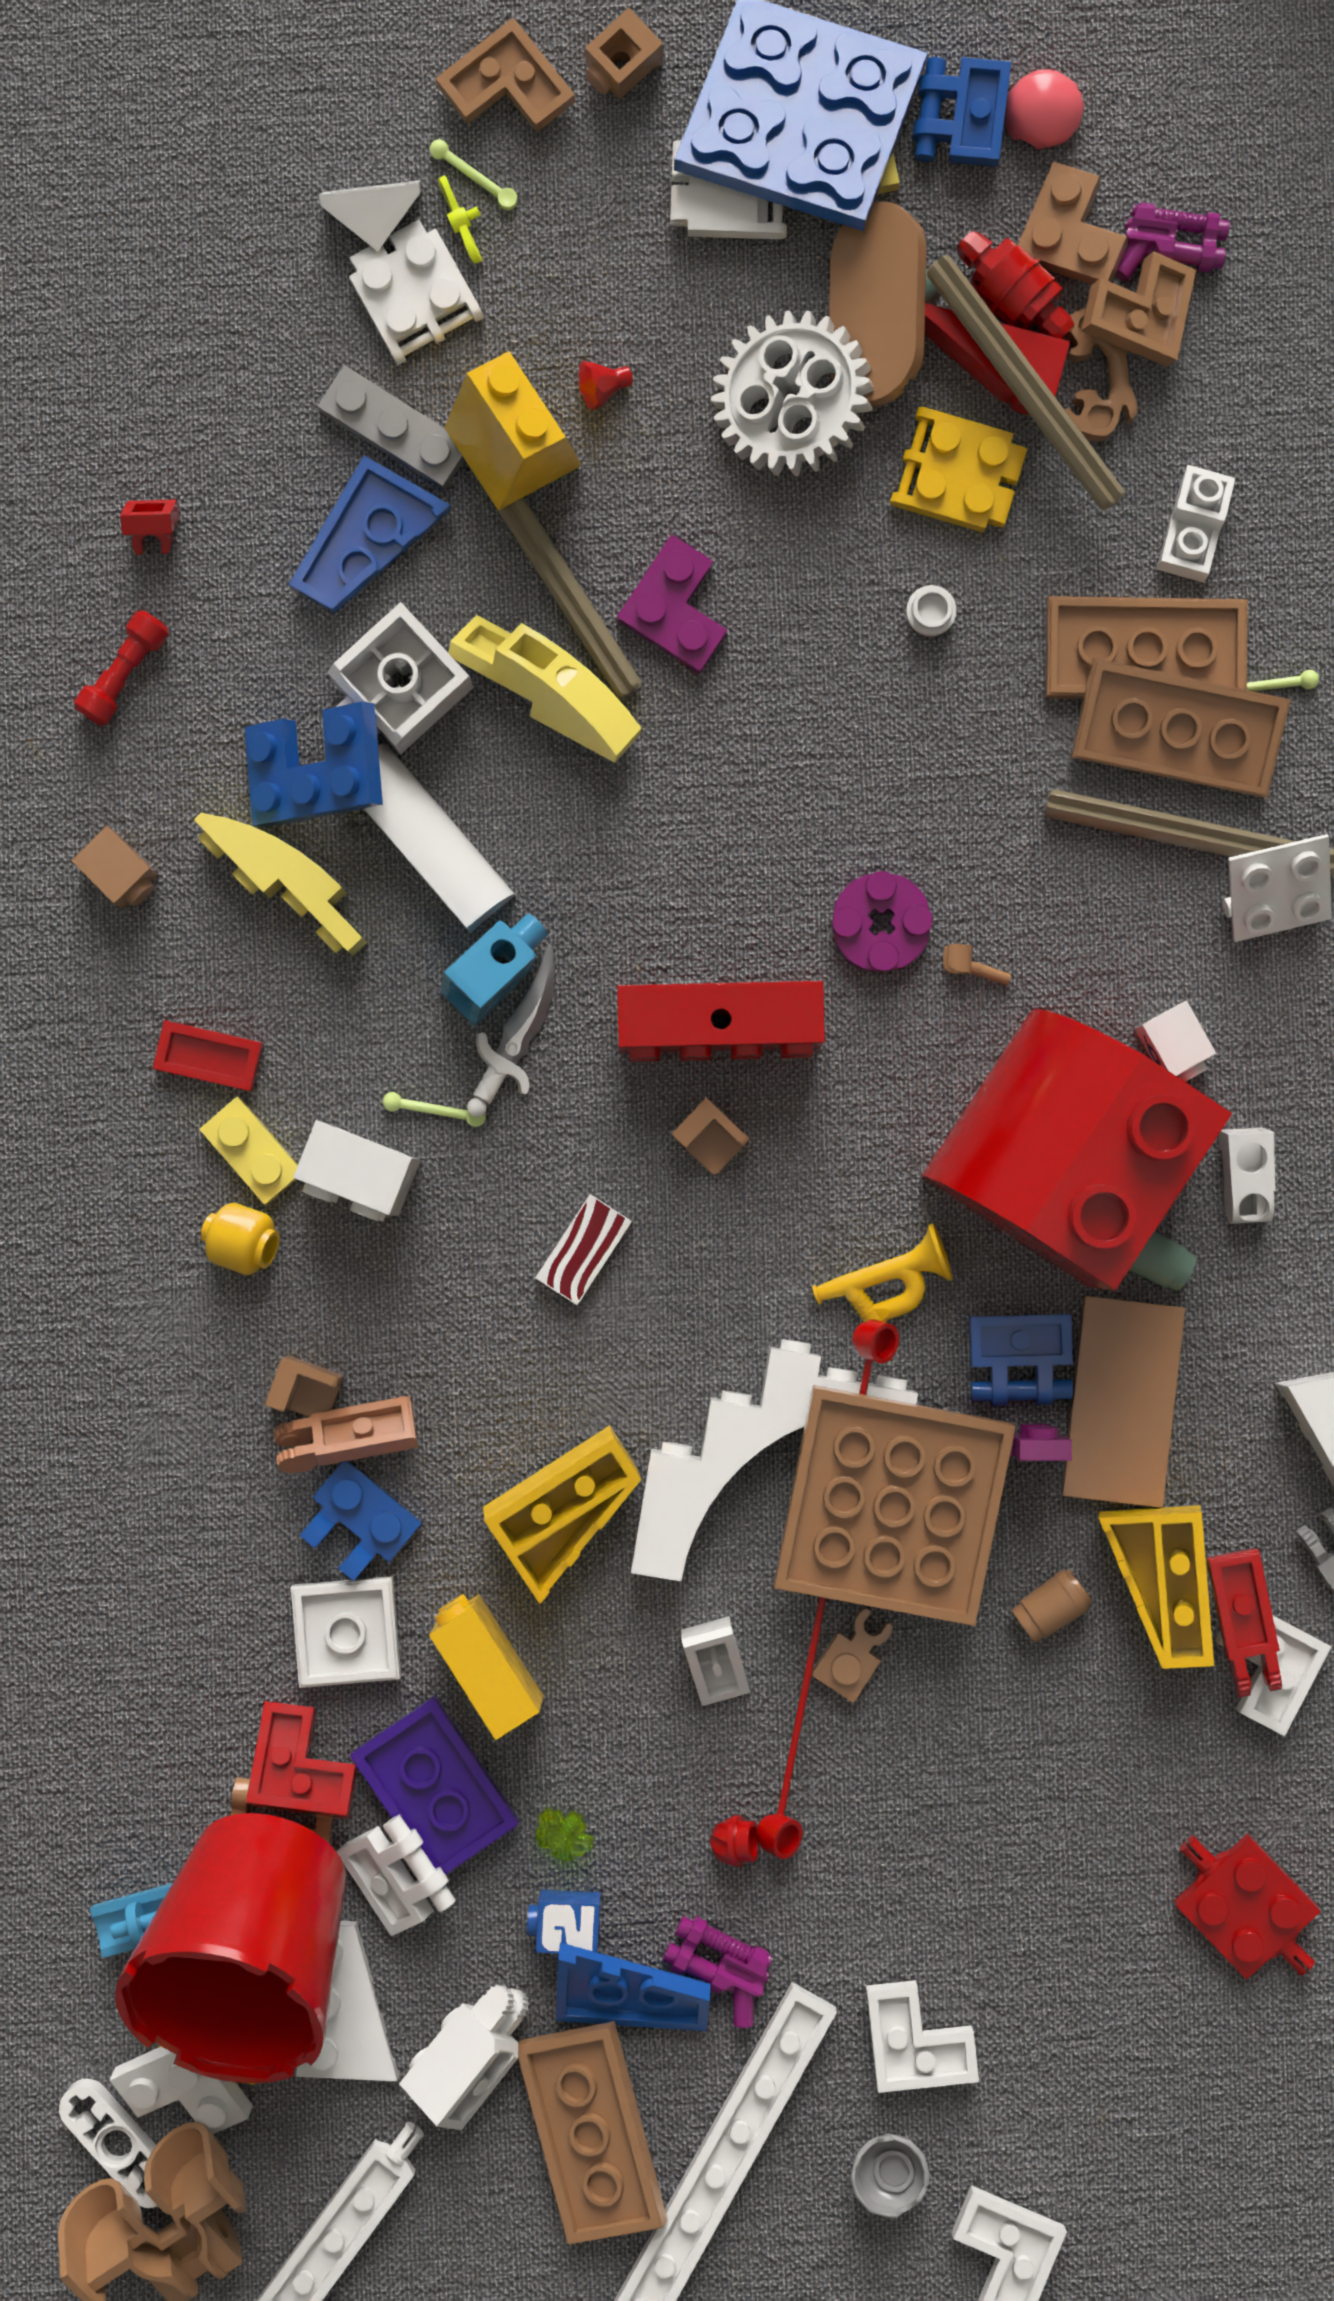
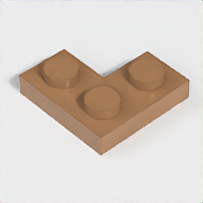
M514 18L510 19L435 78L438 89L467 125L505 95L509 97L536 132L540 131L576 102L573 91Z
M1053 161L1018 245L1034 259H1039L1041 266L1046 270L1092 285L1100 278L1112 283L1128 242L1125 235L1085 223L1101 186L1100 176Z
M1153 251L1143 259L1136 293L1100 278L1091 285L1081 331L1168 367L1178 359L1196 270Z

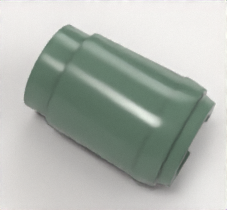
M1154 1231L1129 1271L1165 1288L1170 1287L1180 1291L1190 1278L1197 1257L1188 1252L1182 1245Z

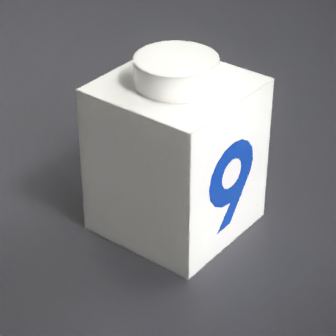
M1187 1001L1134 1028L1150 1058L1184 1082L1206 1071L1208 1068L1204 1060L1216 1054Z

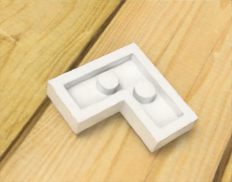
M1273 1615L1280 1649L1276 1653L1283 1687L1281 1690L1270 1692L1263 1679L1261 1655L1246 1657V1659L1259 1666L1251 1679V1696L1242 1697L1236 1710L1285 1737L1331 1646ZM1220 1631L1215 1639V1642L1223 1646Z
M916 1980L866 1986L878 2093L979 2082L974 2031L971 2025L922 2031Z
M162 2046L116 2066L110 2078V2082L137 2117L179 2100L194 2121L204 2124L212 2134L247 2120L253 2106L236 2082L214 2079L183 2069L173 2064L176 2054Z
M971 2185L951 2233L954 2240L996 2257L979 2296V2301H1038L1067 2231L1061 2223Z

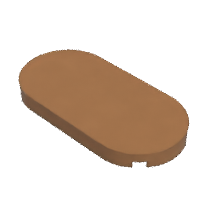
M874 202L864 231L842 225L835 237L830 258L829 317L835 325L834 331L844 326L851 336L849 342L857 340L864 351L859 358H866L871 371L863 377L871 380L874 385V391L861 396L868 399L871 406L884 405L897 399L905 391L902 388L907 385L909 379H915L921 368L924 356L926 238L924 230L918 221L902 207L891 202ZM830 373L832 381H834L835 373Z

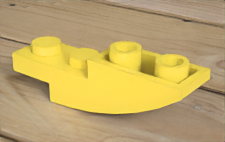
M476 615L450 641L448 653L454 660L531 701V718L615 763L640 736V725L606 685L568 652L525 624L521 623L512 633H509Z
M200 813L194 819L204 830L197 838L217 859L226 853L234 861L238 868L232 875L252 895L260 889L271 898L285 886L287 890L281 897L301 917L309 911L322 924L316 933L335 953L344 947L354 956L367 944L363 937L334 908L347 892L320 866L303 853L273 835L229 818Z

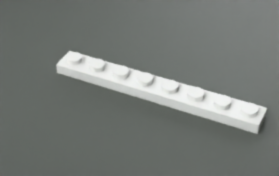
M791 1982L665 2208L667 2222L663 2228L652 2231L614 2301L677 2300L835 2017L837 2010L834 2005Z

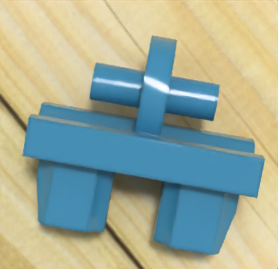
M173 1883L94 1904L89 1908L98 1932L102 1958L136 1948Z

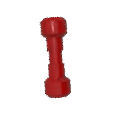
M144 610L136 611L125 626L128 637L117 651L118 656L109 669L103 671L94 686H84L73 701L74 709L98 726L107 725L118 710L115 699L126 685L125 680L134 667L140 665L149 651H158L169 636L168 627Z

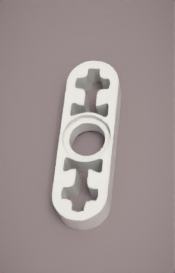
M81 2079L74 2082L60 2101L59 2114L63 2123L114 2180L119 2181L137 2200L139 2206L144 2208L158 2207L145 2193V2188L141 2185L144 2179V2173L136 2164L130 2173L125 2169L132 2164L141 2151L145 2156L139 2166L145 2171V2164L156 2144L100 2082L93 2079ZM75 2095L81 2100L86 2099L88 2096L94 2099L95 2103L91 2111L100 2122L106 2113L111 2117L102 2125L97 2135L91 2131L97 2123L93 2115L88 2111H84L79 2115L74 2110L78 2102ZM113 2130L125 2132L132 2142L131 2151L123 2156L111 2154L104 2142L107 2133Z

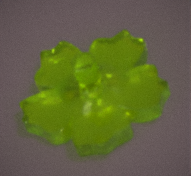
M548 1807L544 1812L540 1813L538 1817L540 1824L536 1829L534 1837L540 1847L545 1849L552 1848L550 1851L552 1856L562 1861H574L576 1856H583L584 1853L593 1849L594 1837L584 1833L587 1826L583 1822L582 1814H577L572 1810L563 1819V1815L559 1810L553 1811Z

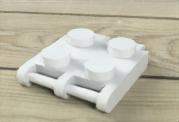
M682 140L673 141L672 181L689 183V185L671 186L670 225L688 227L687 237L784 239L787 237V225L782 223L783 205L773 202L772 222H767V200L674 171V158Z
M419 219L389 235L390 242L395 250L392 253L387 254L383 245L378 252L369 246L349 257L356 271L349 276L350 282L397 366L406 361L405 356L433 340L436 344L444 341V334L473 319L476 323L484 319L477 301L438 231L435 228L427 233ZM466 306V311L438 325V320ZM427 327L428 332L399 347L398 342Z

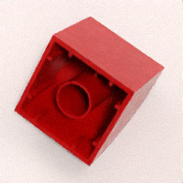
M1034 1009L1029 1012L921 1177L1085 1286L1116 1290L1232 1113L1144 1054L1122 1042L1066 1016L1047 1010Z

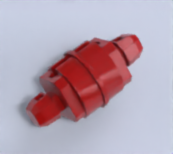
M975 231L968 233L959 243L956 250L959 258L969 269H976L970 284L993 315L997 316L1007 325L1029 331L1037 325L1039 327L1038 333L1064 340L1075 325L1070 315L1061 306L1057 308L1054 306L1063 288L1041 266V261L1037 258L1034 259L1020 245H1016L1009 238H1006L996 249H993V243L981 233Z

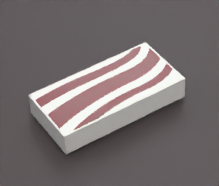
M590 1194L535 1278L578 1305L632 1221Z

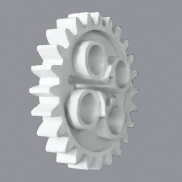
M789 310L785 312L783 325L777 326L769 315L765 319L766 331L759 333L756 328L750 325L747 329L751 340L747 344L736 339L732 341L734 348L738 352L736 358L721 357L720 361L728 370V374L713 377L715 384L724 391L711 397V401L716 408L722 410L714 416V420L720 428H726L721 436L729 446L736 444L734 452L741 460L751 455L750 463L755 469L760 470L768 461L771 472L775 476H779L784 464L787 463L793 475L799 476L802 462L807 461L816 472L819 471V456L825 454L833 462L838 460L834 449L838 443L848 448L853 447V443L847 435L850 429L864 431L865 426L857 416V413L872 411V406L868 399L861 396L874 391V385L871 380L863 377L871 371V367L866 358H859L864 351L857 340L849 342L851 336L844 326L834 331L835 325L830 317L825 316L816 326V319L811 311H806L801 322L797 323ZM793 354L787 366L781 369H773L775 361L780 356ZM814 354L815 356L806 363L808 356ZM827 373L836 374L834 381L829 386L821 389L815 388L821 376ZM764 398L769 399L767 407L762 412L750 414L751 407L756 401ZM802 418H812L811 425L806 431L799 434L792 433L797 421ZM777 425L779 426L776 432L770 433L771 429Z

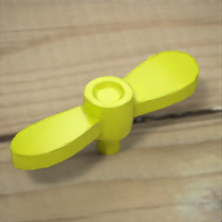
M444 175L438 178V184L451 210L447 217L455 234L461 233L473 263H480L483 259L468 228L472 226L470 221L481 216L477 206L468 211H465L464 207L459 208L450 184Z

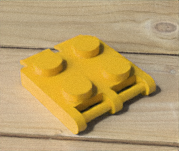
M918 407L915 419L919 422L911 449L905 450L902 459L906 466L898 492H892L889 503L904 510L984 533L987 524L1004 528L1015 491L999 486V482L1017 485L1027 448L1011 443L1014 433L927 407ZM932 425L933 428L926 451L922 453L920 450L927 427ZM915 467H918L920 471L912 496L907 495Z

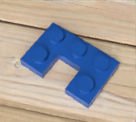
M361 701L322 710L326 761L299 766L296 721L279 719L244 727L252 826L266 828L383 805L375 704Z

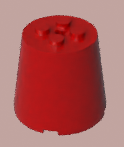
M257 1813L235 1814L220 1818L207 1826L134 1949L117 1982L115 1990L116 2007L122 2021L130 2032L147 2048L156 2042L163 2048L176 2054L173 2064L196 2074L237 2083L275 2082L293 2077L295 2068L304 2063L312 2065L319 2057L326 2037L346 1885V1870L335 1849L312 1830L293 1821L272 1815Z

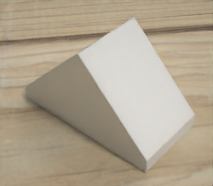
M729 1616L681 1630L683 1648L702 1706L750 1693Z

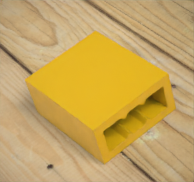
M462 1594L438 1610L439 1613L434 1617L436 1624L429 1636L494 1739H499L538 1714L544 1695L480 1594L469 1601Z

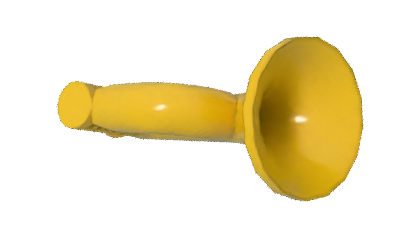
M933 1223L928 1225L927 1232L920 1244L910 1252L834 1278L818 1287L813 1285L812 1289L818 1305L822 1304L824 1300L845 1296L851 1302L850 1304L854 1306V1310H857V1314H860L859 1316L863 1322L871 1319L886 1322L889 1319L907 1314L918 1307L924 1298L926 1289L921 1271L935 1273L947 1281L953 1280V1274L940 1235ZM892 1279H900L904 1282L905 1290L902 1294L875 1304L870 1300V1296H867V1292H864V1289Z

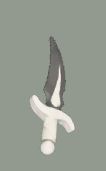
M550 944L545 948L541 964L528 992L512 1016L503 1025L502 1041L497 1050L494 1052L491 1049L485 1033L477 1034L476 1045L478 1053L489 1067L473 1093L475 1098L471 1099L467 1105L469 1114L474 1117L484 1115L487 1109L486 1103L490 1104L506 1075L515 1079L520 1094H527L529 1091L528 1077L517 1066V1063L521 1057L529 1053L528 1046L530 1040L540 1031L552 999L555 964L553 947Z

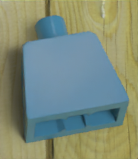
M529 913L511 929L500 920L443 973L440 993L476 1027L532 970L536 959L533 949L548 936L547 930ZM502 956L509 961V963H499L495 961L493 957Z

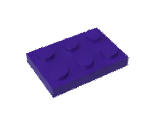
M436 1695L350 1754V1757L391 1818L400 1814L410 1830H417L424 1841L421 1848L435 1869L441 1867L445 1875L519 1825V1818Z

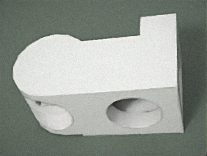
M1263 1127L1221 1130L1218 1139L1219 1150L1222 1151L1224 1204L1228 1222L1230 1224L1271 1222L1274 1215V1191H1276L1274 1132Z

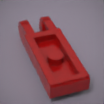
M1252 1548L1206 1557L1225 1656L1230 1661V1669L1237 1696L1239 1698L1251 1696L1252 1685L1245 1658L1261 1655L1263 1679L1270 1692L1281 1690L1283 1686L1276 1653L1280 1649L1259 1550Z

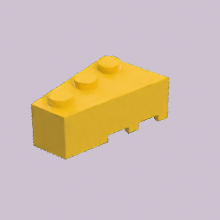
M609 1425L483 1506L484 1521L538 1603L541 1604L550 1593V1588L567 1567L573 1565L580 1556V1551L598 1529H602L641 1481L637 1466Z
M1201 1505L1099 1511L1098 1519L1114 1552L1118 1566L1128 1585L1162 1669L1214 1666Z

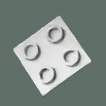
M1328 834L1228 858L1231 897L1223 899V908L1226 917H1232L1234 942L1332 919Z

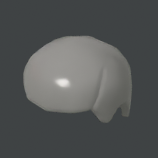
M887 2133L872 2138L860 2148L855 2156L850 2179L855 2198L869 2213L885 2218H898L922 2201L926 2194V2188L929 2185L930 2172L924 2153L910 2138Z

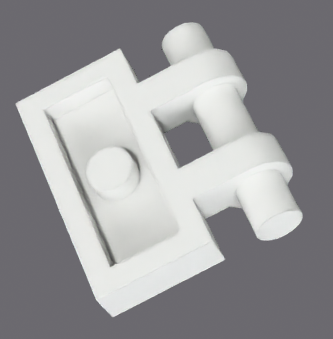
M400 1814L383 1825L392 1842L387 1840L380 1827L377 1826L348 1841L336 1851L390 1936L423 1922L434 1912L426 1897L429 1896L438 1912L447 1909L456 1901L446 1886L449 1879L441 1867L435 1869L421 1848L424 1841L416 1829L410 1830ZM402 1858H404V1860L414 1873L415 1877L417 1878L416 1881H414V1879L402 1863Z

